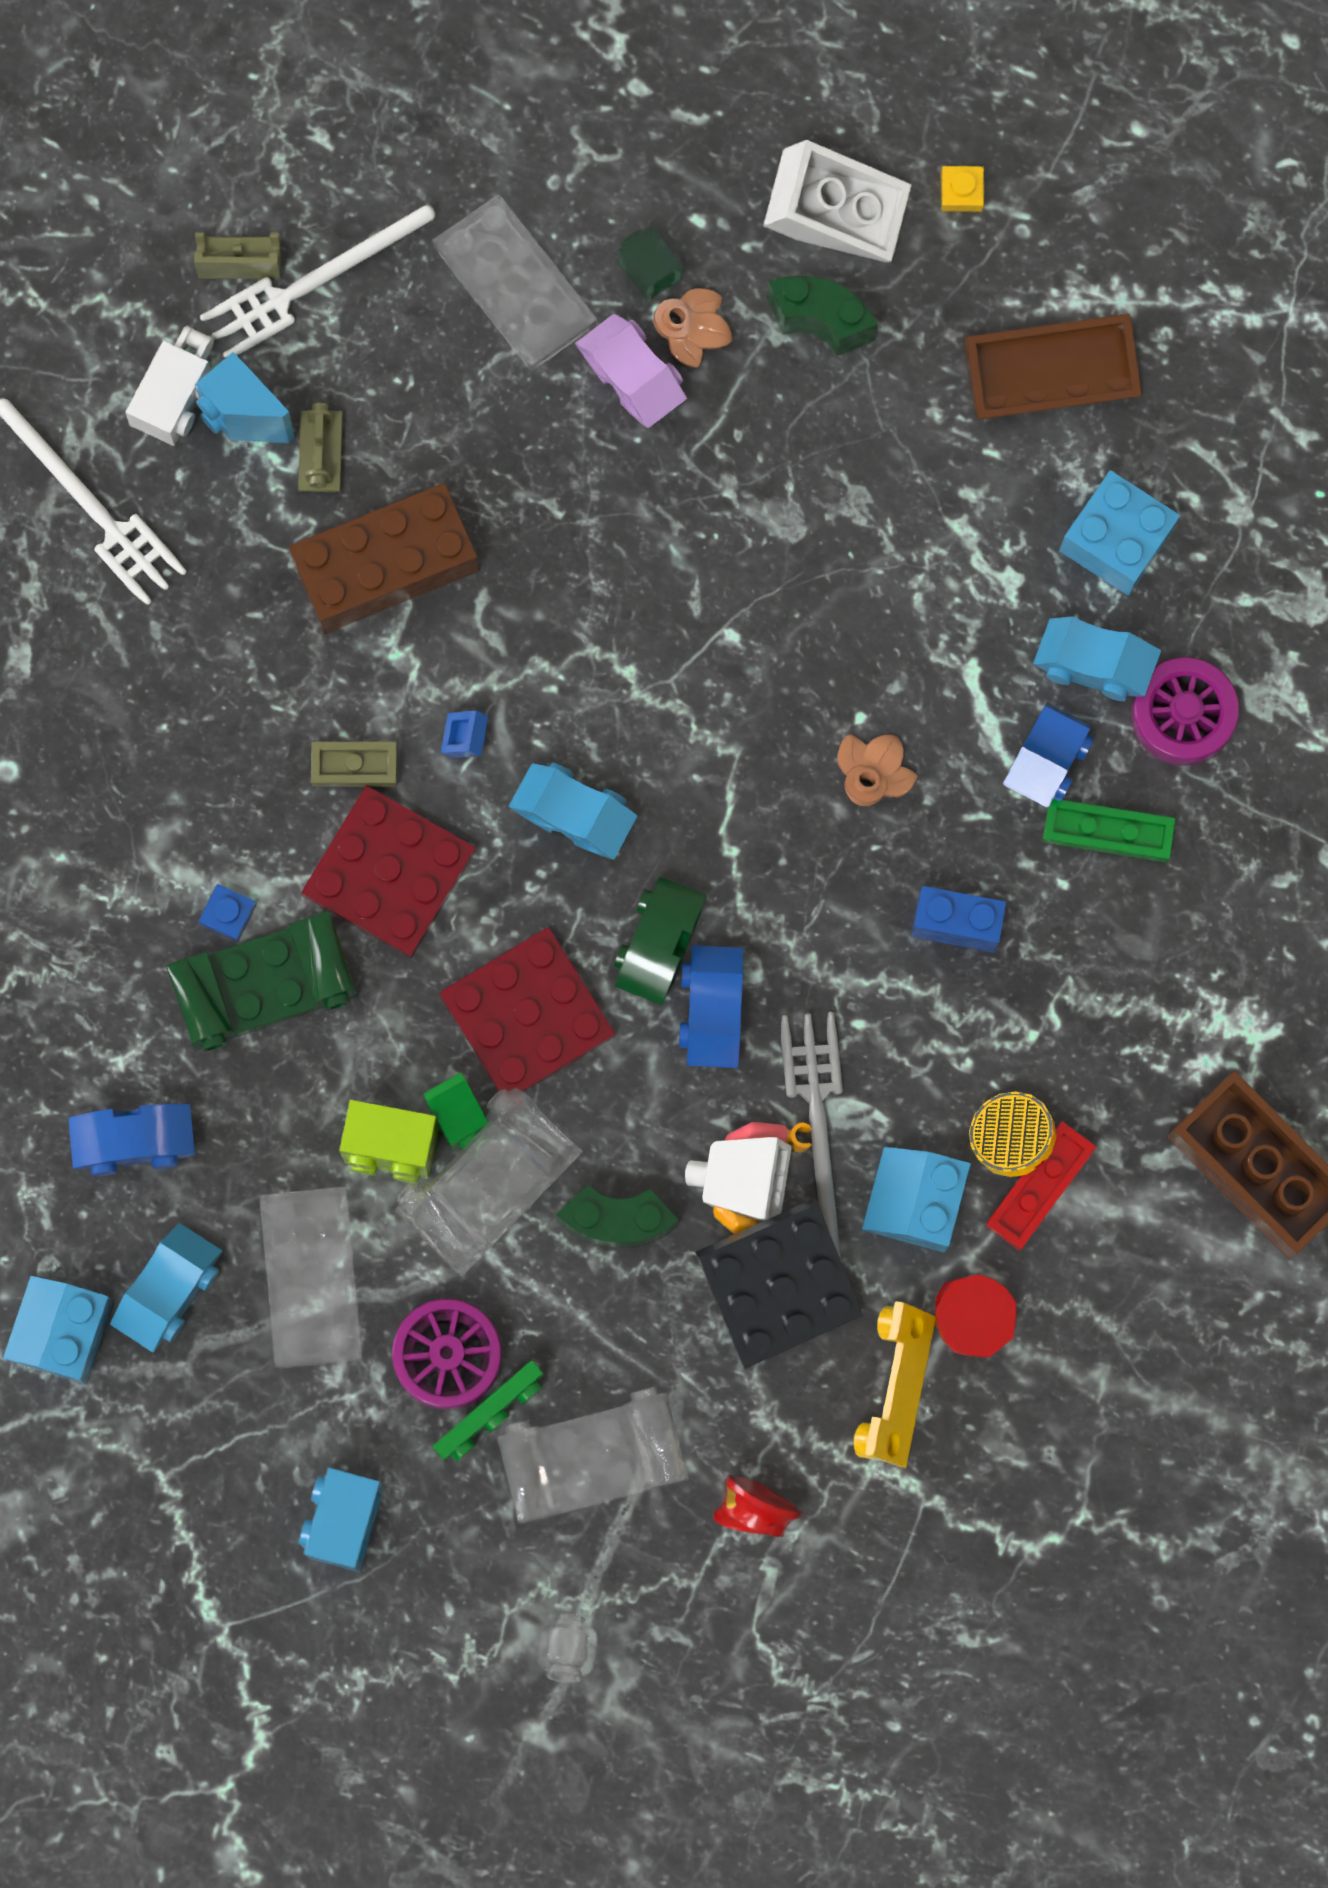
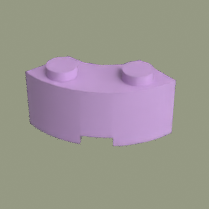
M613 314L575 344L605 385L608 382L613 386L620 398V404L641 424L649 428L687 399L679 386L683 383V379L671 363H663L644 342L646 336L634 320L628 322Z

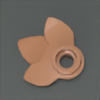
M701 288L691 289L680 300L667 299L663 301L654 312L653 322L657 332L662 337L668 339L670 352L673 357L686 366L698 368L702 360L703 349H719L730 344L733 340L728 324L720 315L715 314L722 302V296L715 291ZM669 313H676L681 319V324L673 323L670 320Z
M851 734L843 739L839 747L837 763L846 775L845 791L850 800L855 804L870 806L879 802L884 796H904L913 788L917 780V774L908 768L900 766L904 749L897 736L881 735L873 739L868 745ZM860 780L869 781L873 786H863Z

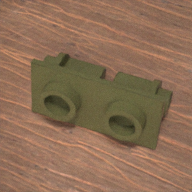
M326 403L312 404V410H301L298 491L340 492L342 411H329V405Z

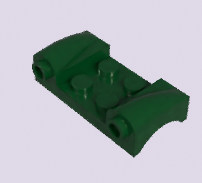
M329 911L288 924L289 928L209 955L206 951L166 965L191 1044L195 1051L203 1049L204 1052L216 1050L227 1045V1040L322 1008H326L327 1011L339 1009L348 1005L350 999L358 997Z

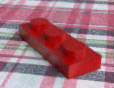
M1061 1122L1056 1128V1141L1051 1155L1046 1161L1042 1160L1039 1165L1035 1166V1170L1019 1178L985 1224V1227L1020 1252L1093 1153L1096 1146L1064 1122Z

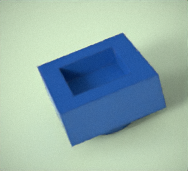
M479 711L448 713L440 754L451 758L481 756L488 715Z
M217 884L198 922L203 927L239 942L257 904L256 901Z

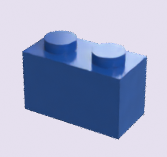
M922 886L917 900L911 937L995 953L1000 940L1006 901Z

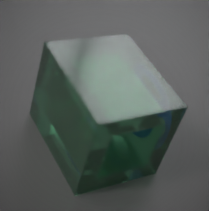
M653 226L643 233L640 230L633 232L621 243L622 247L619 248V264L647 302L681 280L680 262Z

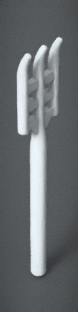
M424 205L296 280L286 289L271 287V280L265 277L200 315V319H212L232 309L237 319L214 332L212 338L225 337L244 328L249 338L225 351L223 356L226 358L232 352L236 355L243 353L295 322L294 317L288 314L292 300L306 295L432 221L435 217V212L431 206ZM264 290L269 301L261 305L255 295ZM248 300L253 310L245 314L239 304ZM275 309L281 319L272 323L267 313ZM260 319L265 328L256 333L251 323Z
M5 398L0 399V416L91 518L105 529V542L96 545L94 550L133 594L144 603H151V599L134 579L142 571L165 590L168 589L169 586L151 564L160 556L181 575L186 573L185 568L139 515H132L128 522L114 521L107 509L10 401ZM137 529L142 535L131 542L127 535ZM149 542L154 549L144 556L139 549ZM119 543L124 550L114 557L109 551ZM132 557L136 564L126 571L122 564Z

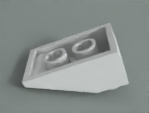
M805 140L783 149L763 226L798 241L888 263L892 261L911 184Z

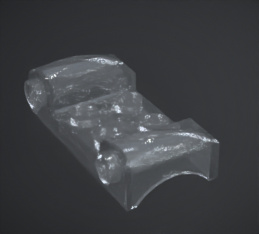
M516 1088L509 1092L506 1089H502L490 1099L486 1106L490 1110L486 1115V1120L489 1123L430 1183L423 1181L417 1185L415 1182H411L396 1197L399 1205L395 1212L454 1272L461 1276L488 1251L582 1153L579 1147L568 1139L539 1110L525 1092Z
M656 1387L647 1388L631 1393L632 1401L624 1404L622 1407L542 1428H531L529 1421H522L503 1427L505 1435L497 1437L519 1525L688 1481L689 1477L667 1393L657 1394Z

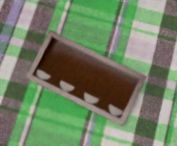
M1130 313L968 336L963 339L968 378L977 420L1142 396Z

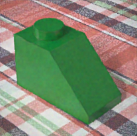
M461 1072L423 1094L428 1111L431 1115L436 1116L438 1127L452 1151L459 1147L464 1152L468 1151L486 1139L483 1133L490 1130L489 1124Z

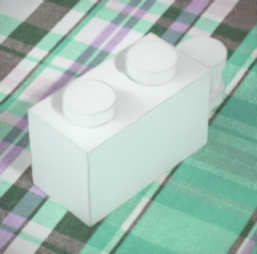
M186 326L175 345L165 341L162 342L125 412L130 426L175 446L180 435L185 437L189 433L195 419V414L192 412L197 404L196 401L199 399L195 383L211 371L206 359L212 349L214 338ZM188 345L198 349L195 355L186 351Z

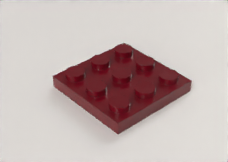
M366 785L301 891V895L412 959L475 854L476 847Z
M549 927L439 992L442 1001L506 1103L615 1037V1032Z

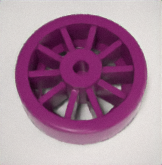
M1192 657L1173 658L1155 666L1145 696H1134L1131 705V723L1141 745L1155 758L1178 766L1197 765L1216 756L1230 740L1239 718V700L1229 678L1213 664ZM1190 676L1187 689L1182 692L1176 677ZM1196 678L1210 685L1200 695L1193 693ZM1165 682L1172 697L1159 689ZM1216 693L1219 704L1203 705L1207 698ZM1155 700L1164 707L1153 708V701ZM1204 716H1219L1217 724ZM1166 718L1167 721L1159 727L1155 719ZM1197 727L1207 732L1208 735L1202 738ZM1170 728L1177 730L1175 739L1165 734ZM1183 732H1188L1191 741H1181Z
M437 1299L417 1307L403 1320L393 1341L392 1360L394 1370L401 1385L416 1401L434 1409L456 1410L477 1402L492 1388L500 1372L502 1348L497 1330L484 1312L465 1301ZM451 1321L448 1335L441 1334L437 1325L438 1322ZM458 1323H461L470 1329L457 1339L455 1337ZM431 1325L437 1336L433 1342L421 1335ZM476 1335L481 1347L464 1349L463 1345ZM416 1341L427 1346L429 1352L413 1354ZM482 1355L480 1369L465 1361V1357ZM431 1360L432 1363L418 1374L414 1362ZM461 1367L476 1375L465 1386L457 1371ZM437 1369L440 1373L437 1386L434 1388L425 1383L424 1380ZM446 1373L453 1374L459 1389L443 1390Z

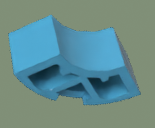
M1075 617L1052 618L1048 621L1033 665L1047 671L1046 678L1057 684L1069 685L1070 682L1100 690L1103 695L1110 699L1125 701L1127 696H1145L1161 650L1130 632H1116L1103 629Z
M552 762L549 767L532 763L508 807L549 833H552V831L561 832L572 840L575 846L614 860L638 815L624 806L626 799L612 790L604 789L603 792H599L572 779L574 774L570 770L557 763Z
M178 1223L159 1243L142 1273L126 1291L110 1325L151 1352H154L164 1339L171 1343L185 1323V1320L181 1317L199 1290L202 1289L206 1292L217 1278L220 1270L215 1267V1264L222 1250L181 1223Z

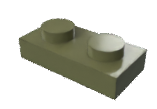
M312 742V787H365L366 785L368 787H397V742Z

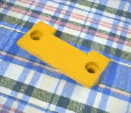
M895 1302V1306H885L879 1314L877 1328L880 1338L886 1341L897 1342L882 1418L872 1417L871 1423L859 1425L854 1436V1450L858 1457L880 1460L897 1467L906 1468L936 1316L903 1302Z

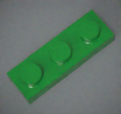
M1053 799L1046 811L1042 842L1168 863L1175 818L1067 800L1059 802Z
M531 1360L432 1446L433 1450L444 1463L451 1457L456 1462L460 1461L476 1447L472 1440L484 1429L492 1433L510 1417L506 1410L512 1404L519 1400L524 1405L543 1388L538 1383L544 1378L543 1372Z

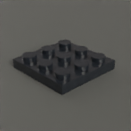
M815 1199L809 1200L695 1252L744 1369L863 1316L820 1207Z

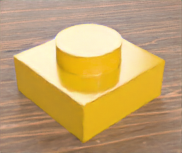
M942 166L941 211L982 212L984 206L983 167Z

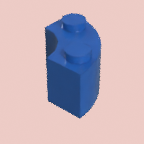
M1047 702L1014 761L1003 785L1047 808L1053 799L1062 802L1072 782V779L1066 775L1075 758L1083 761L1095 739L1088 735L1092 725Z
M692 945L691 962H683L681 988H690L688 1023L680 1022L679 1048H687V1066L738 1068L743 948Z
M190 1104L141 1105L139 1109L132 1111L108 1109L68 1118L73 1169H91V1176L113 1175L117 1173V1167L152 1163V1169L174 1168L178 1166L179 1159L195 1155Z

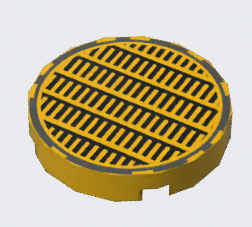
M1016 1091L998 1094L986 1101L974 1115L969 1130L970 1144L980 1163L985 1165L994 1174L1007 1177L1027 1175L1035 1170V1166L1039 1165L1042 1160L1046 1161L1051 1155L1056 1141L1055 1122L1044 1103L1030 1094Z

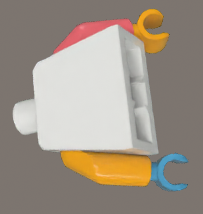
M751 1122L729 1133L724 1141L713 1142L710 1147L708 1162L690 1160L685 1171L686 1184L688 1186L704 1187L703 1202L713 1207L714 1217L733 1234L743 1231L781 1213L791 1150L800 1153L806 1151L812 1145L811 1143L803 1144L797 1141L795 1133H809L812 1128L804 1122L798 1123L791 1130L781 1124Z

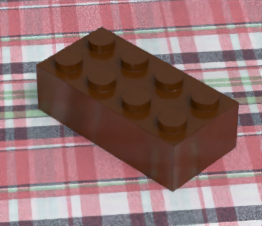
M445 483L289 546L292 561L324 634L479 571L476 553Z
M1235 1070L1167 1136L1288 1260L1296 1256L1328 1224V1164Z

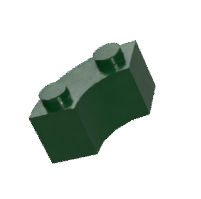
M803 275L787 276L768 282L767 300L783 335L795 332L813 334L827 342L837 356L875 341L878 323L868 307L845 287L830 280Z
M659 877L653 892L645 889L636 913L642 915L631 944L630 946L622 944L613 968L620 970L615 987L663 1005L696 929L707 895Z
M588 1185L556 1213V1221L572 1235L596 1246L630 1249L651 1244L669 1235L678 1228L679 1220L650 1188L636 1197L615 1199L601 1195Z

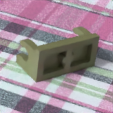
M195 232L197 252H194V264L198 279H263L265 277L281 279L282 239L279 232H270V237H206L205 232Z

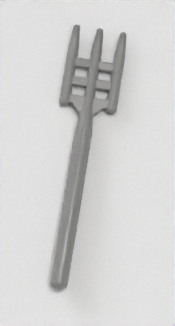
M828 1012L827 1017L828 1045L815 1046L811 1014H805V1046L792 1047L788 1016L782 1015L781 1046L786 1094L789 1098L800 1095L809 1103V1122L812 1128L811 1141L818 1205L841 1260L827 1122L823 1107V1100L830 1092L834 1094H841L843 1092L834 1012ZM829 1054L830 1064L817 1065L816 1055ZM806 1056L807 1065L794 1066L793 1057ZM831 1073L832 1083H819L818 1074ZM808 1075L809 1084L796 1085L795 1076Z

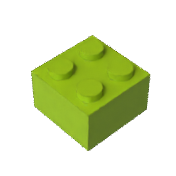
M350 1100L339 1150L344 1163L350 1165V1171L375 1176L376 1170H383L393 1173V1179L406 1183L418 1184L419 1178L429 1179L439 1132L436 1116Z

